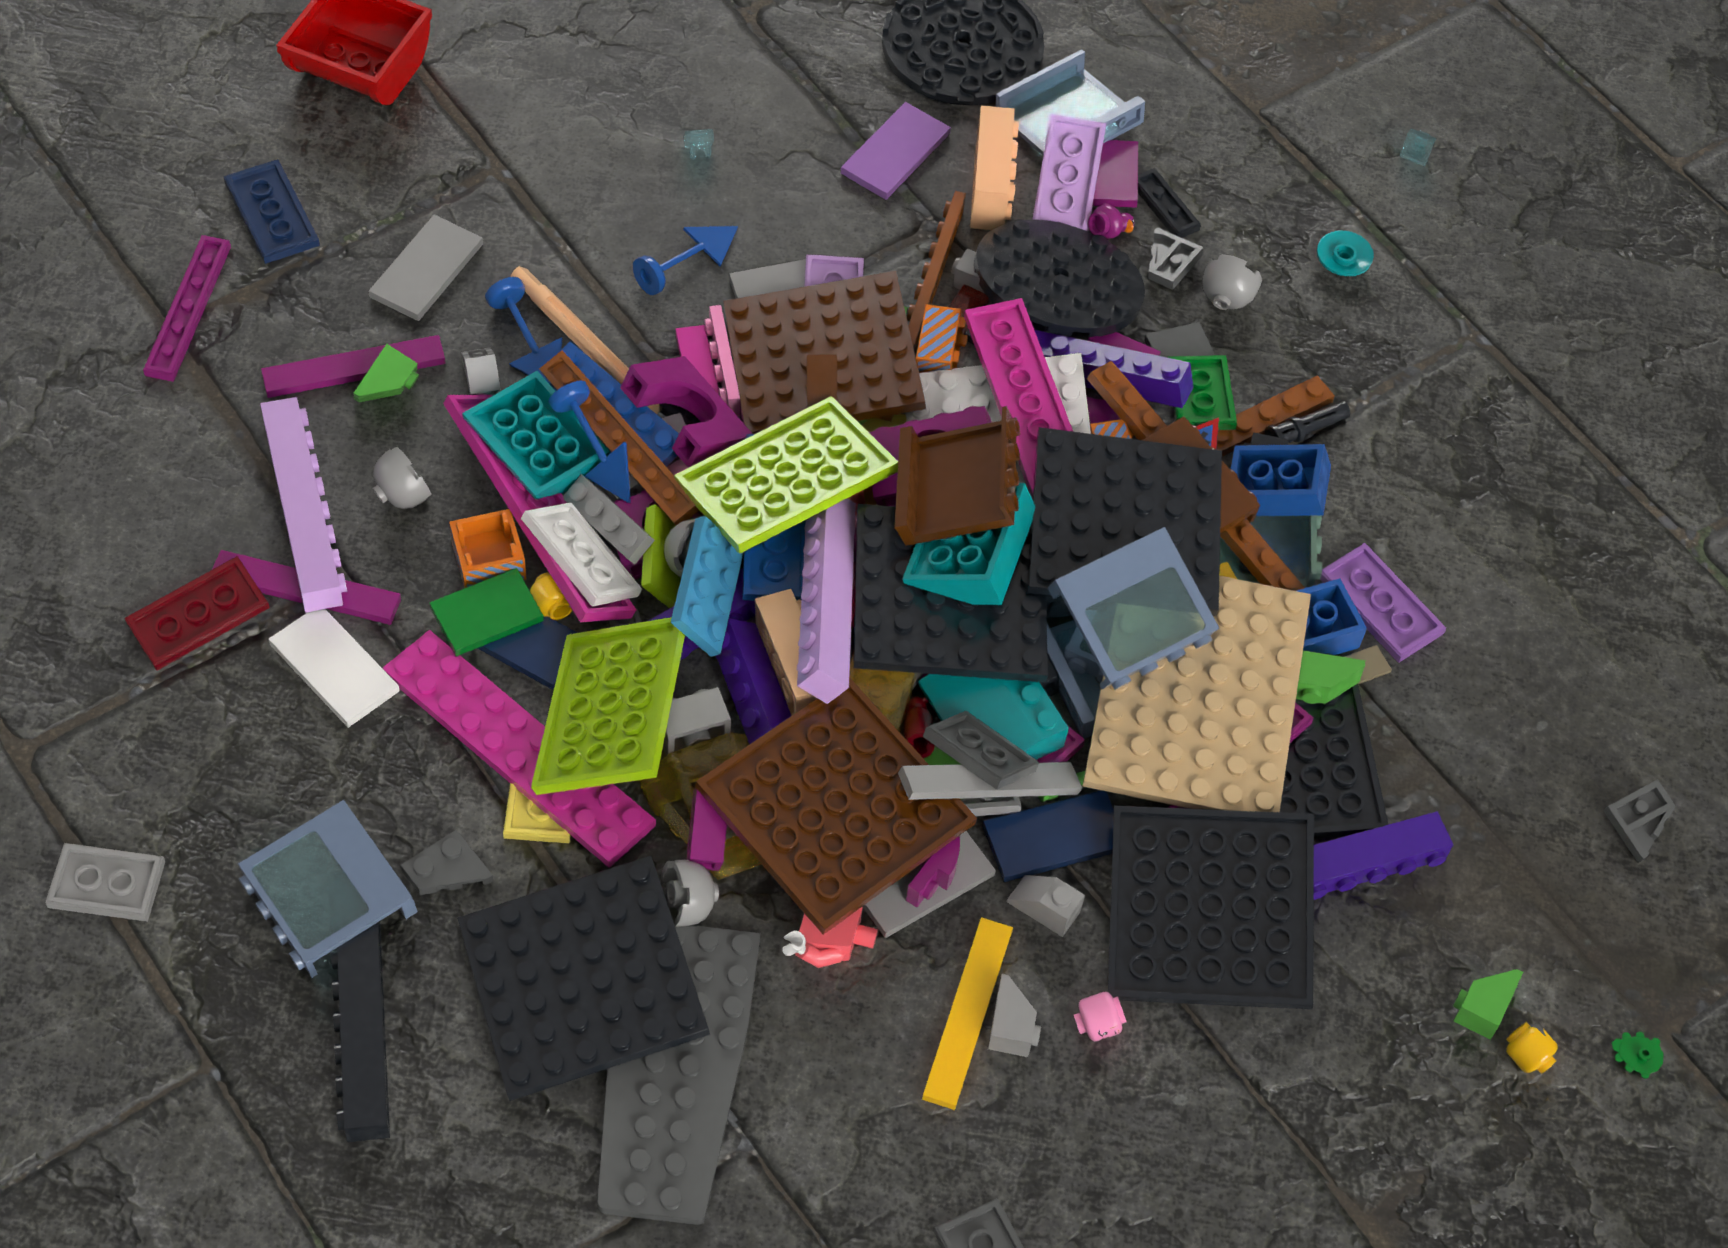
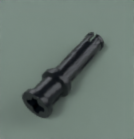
M1342 400L1301 418L1292 416L1277 426L1273 424L1266 426L1264 435L1286 439L1288 443L1292 441L1297 443L1302 441L1308 433L1349 418L1350 408Z

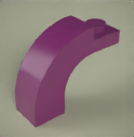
M960 836L928 859L908 885L907 902L917 908L924 898L929 900L934 895L938 886L947 891L957 868Z

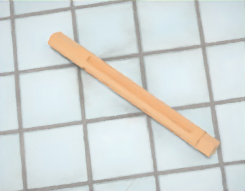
M518 266L512 272L511 277H518L523 281L525 292L530 296V299L588 357L622 385L629 368L547 286L543 285L528 269ZM659 404L647 406L656 414L659 413Z

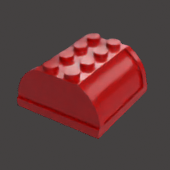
M311 0L276 45L277 52L281 55L284 65L291 70L307 72L370 96L377 103L390 105L395 101L422 63L429 39L432 9L408 0Z

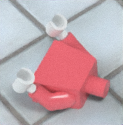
M863 907L824 935L804 913L800 930L792 931L784 936V939L792 944L784 946L783 953L786 956L795 954V956L817 968L833 965L841 961L850 960L854 944L873 949L878 929L860 925Z

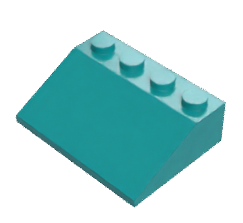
M538 371L533 372L462 413V417L534 499L567 492L581 474L585 476L601 462L573 410L563 413L553 411L548 401L556 391ZM596 436L606 456L610 454L609 449Z
M1019 483L1018 486H1015L1019 509L1015 511L1014 525L916 544L902 578L904 584L972 605H1002L1036 508L1026 484Z
M928 674L918 681L920 689L940 721L968 711L1036 760L1065 746L1069 727L1039 682Z

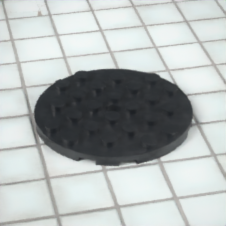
M897 0L895 7L886 16L882 34V47L885 59L894 74L904 84L928 98L956 105H981L996 102L997 93L1039 71L1045 46L1041 23L1032 9L1022 0ZM959 39L963 41H969V45L967 43H961L959 41H956Z
M1017 219L1014 222L998 226L983 237L974 259V273H977L980 278L979 286L994 304L1022 298L1031 323L1035 322L1048 327L1047 332L1071 337L1073 332L1087 333L1088 337H1097L1120 331L1135 320L1145 296L1142 276L1134 263L1129 259L1128 254L1111 244L1102 235H1094L1089 231L1060 222Z

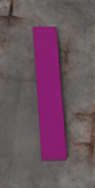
M201 235L144 366L145 376L174 382L231 249L230 240Z
M439 335L388 344L417 362V369L446 364ZM385 345L261 368L267 398L363 380Z
M220 550L212 569L238 556L262 594L303 603L296 568ZM345 580L347 592L341 593L343 605L327 608V610L391 625L401 602V594Z

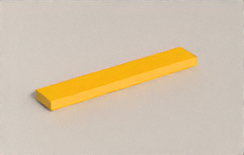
M981 917L922 1100L953 1110L956 1109L1013 927Z

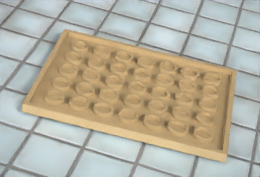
M1219 576V611L1213 617L1220 629L1211 635L1213 639L1211 642L1198 649L1193 644L1184 649L1185 655L1170 663L1167 658L1157 662L1159 668L1144 676H1141L1140 672L1129 676L1131 682L1114 690L1112 685L1103 690L1100 688L1083 787L1190 809L1280 812L1311 594ZM1116 604L1107 655L1117 671H1121L1203 630L1204 623L1199 614Z

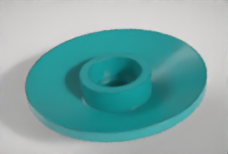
M1339 230L1330 232L1321 238L1317 246V257L1320 263L1330 272L1340 276H1357L1366 272L1374 258L1373 249L1369 242L1362 236L1350 231Z

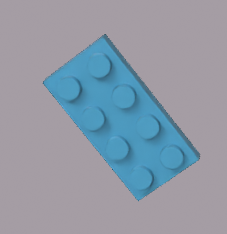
M702 516L696 518L671 624L711 657L721 654L743 553L739 554L721 534L719 528L709 518Z

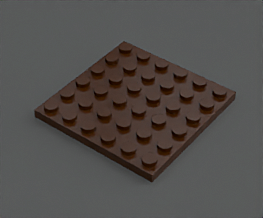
M896 271L723 301L744 424L752 434H757L807 408V354H837V402L857 421L926 409Z
M850 677L849 688L831 702L826 704L817 698L698 779L695 784V788L823 935L967 831L977 821V817L960 798L908 800L898 775L899 770L902 766L929 764Z

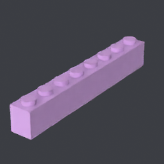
M297 397L260 403L305 613L342 606L341 593L347 592L344 573L337 574L336 568L341 567L338 548H331V544L336 543L333 525H326L325 522L326 519H330L327 500H320V496L325 495L322 478H315L314 474L320 471L316 454L310 455L309 449H314L311 431L304 430L305 426H309L306 408H299Z
M848 498L806 519L797 686L826 704L849 688L856 503Z

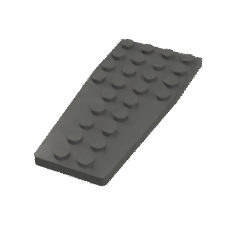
M690 925L685 927L677 926L675 928L710 1035L607 1069L598 1188V1210L603 1214L700 1225L705 1221L748 1033L761 933Z

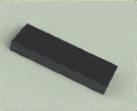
M1155 168L1138 174V194L1170 233L1184 238L1200 231L1201 223Z

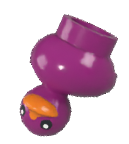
M1103 204L1097 207L1088 219V227L1091 233L1102 235L1107 239L1115 238L1121 232H1132L1135 223L1131 214L1120 213L1118 209L1110 204Z

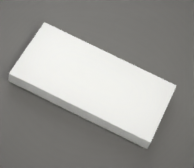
M572 503L524 512L521 520L592 607L639 596L642 591L640 585Z
M326 609L307 612L269 638L270 646L348 728L400 691L399 685Z

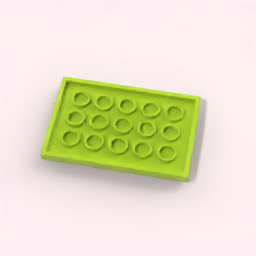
M830 396L675 474L674 478L695 506L719 528L725 539L741 554L897 473L898 461Z
M672 617L566 636L531 785L536 795L657 778L685 635L671 624Z

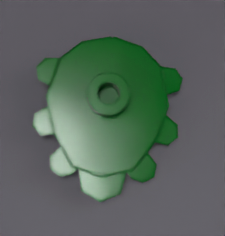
M1640 1031L1636 1033V1037H1631L1629 1033L1624 1032L1622 1039L1616 1038L1612 1042L1613 1050L1617 1052L1615 1060L1626 1063V1072L1630 1073L1635 1070L1641 1073L1643 1079H1647L1651 1073L1658 1071L1663 1064L1664 1053L1660 1048V1040L1658 1038H1653L1652 1040L1645 1038L1644 1033Z

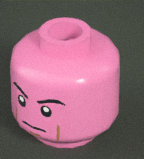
M1101 992L1080 1000L1078 1005L1080 1013L1074 1014L1080 1034L1087 1032L1089 1038L1094 1042L1121 1033L1122 1024L1126 1023L1118 996L1113 998L1109 992Z

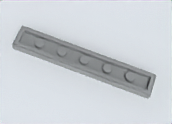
M1071 762L1039 763L1036 772L998 790L963 765L902 766L898 772L908 800L1078 795L1082 789Z

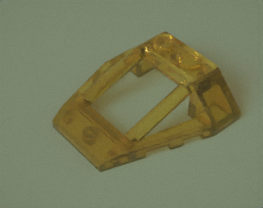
M730 732L671 752L660 761L657 778L639 780L651 810L658 817L661 816L670 826V830L677 837H681L687 845L689 826L675 810L671 802L683 797L691 818L694 790L691 783L697 781L750 745L746 735ZM734 836L725 840L724 861L719 871H709L717 880L762 864L740 838Z

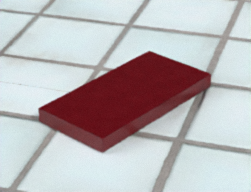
M236 556L124 619L152 665L158 671L269 609L270 606L239 557Z

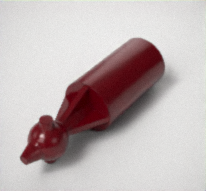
M915 696L909 700L905 710L904 735L905 739L921 757L926 758L932 754L935 745L925 739L923 735L926 727L933 725V720L930 712L926 710L927 698Z

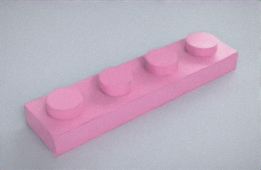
M721 305L709 306V318L704 319L707 336H712L709 348L711 358L717 361V365H714L716 382H721L722 388H719V396L737 416H740V396Z

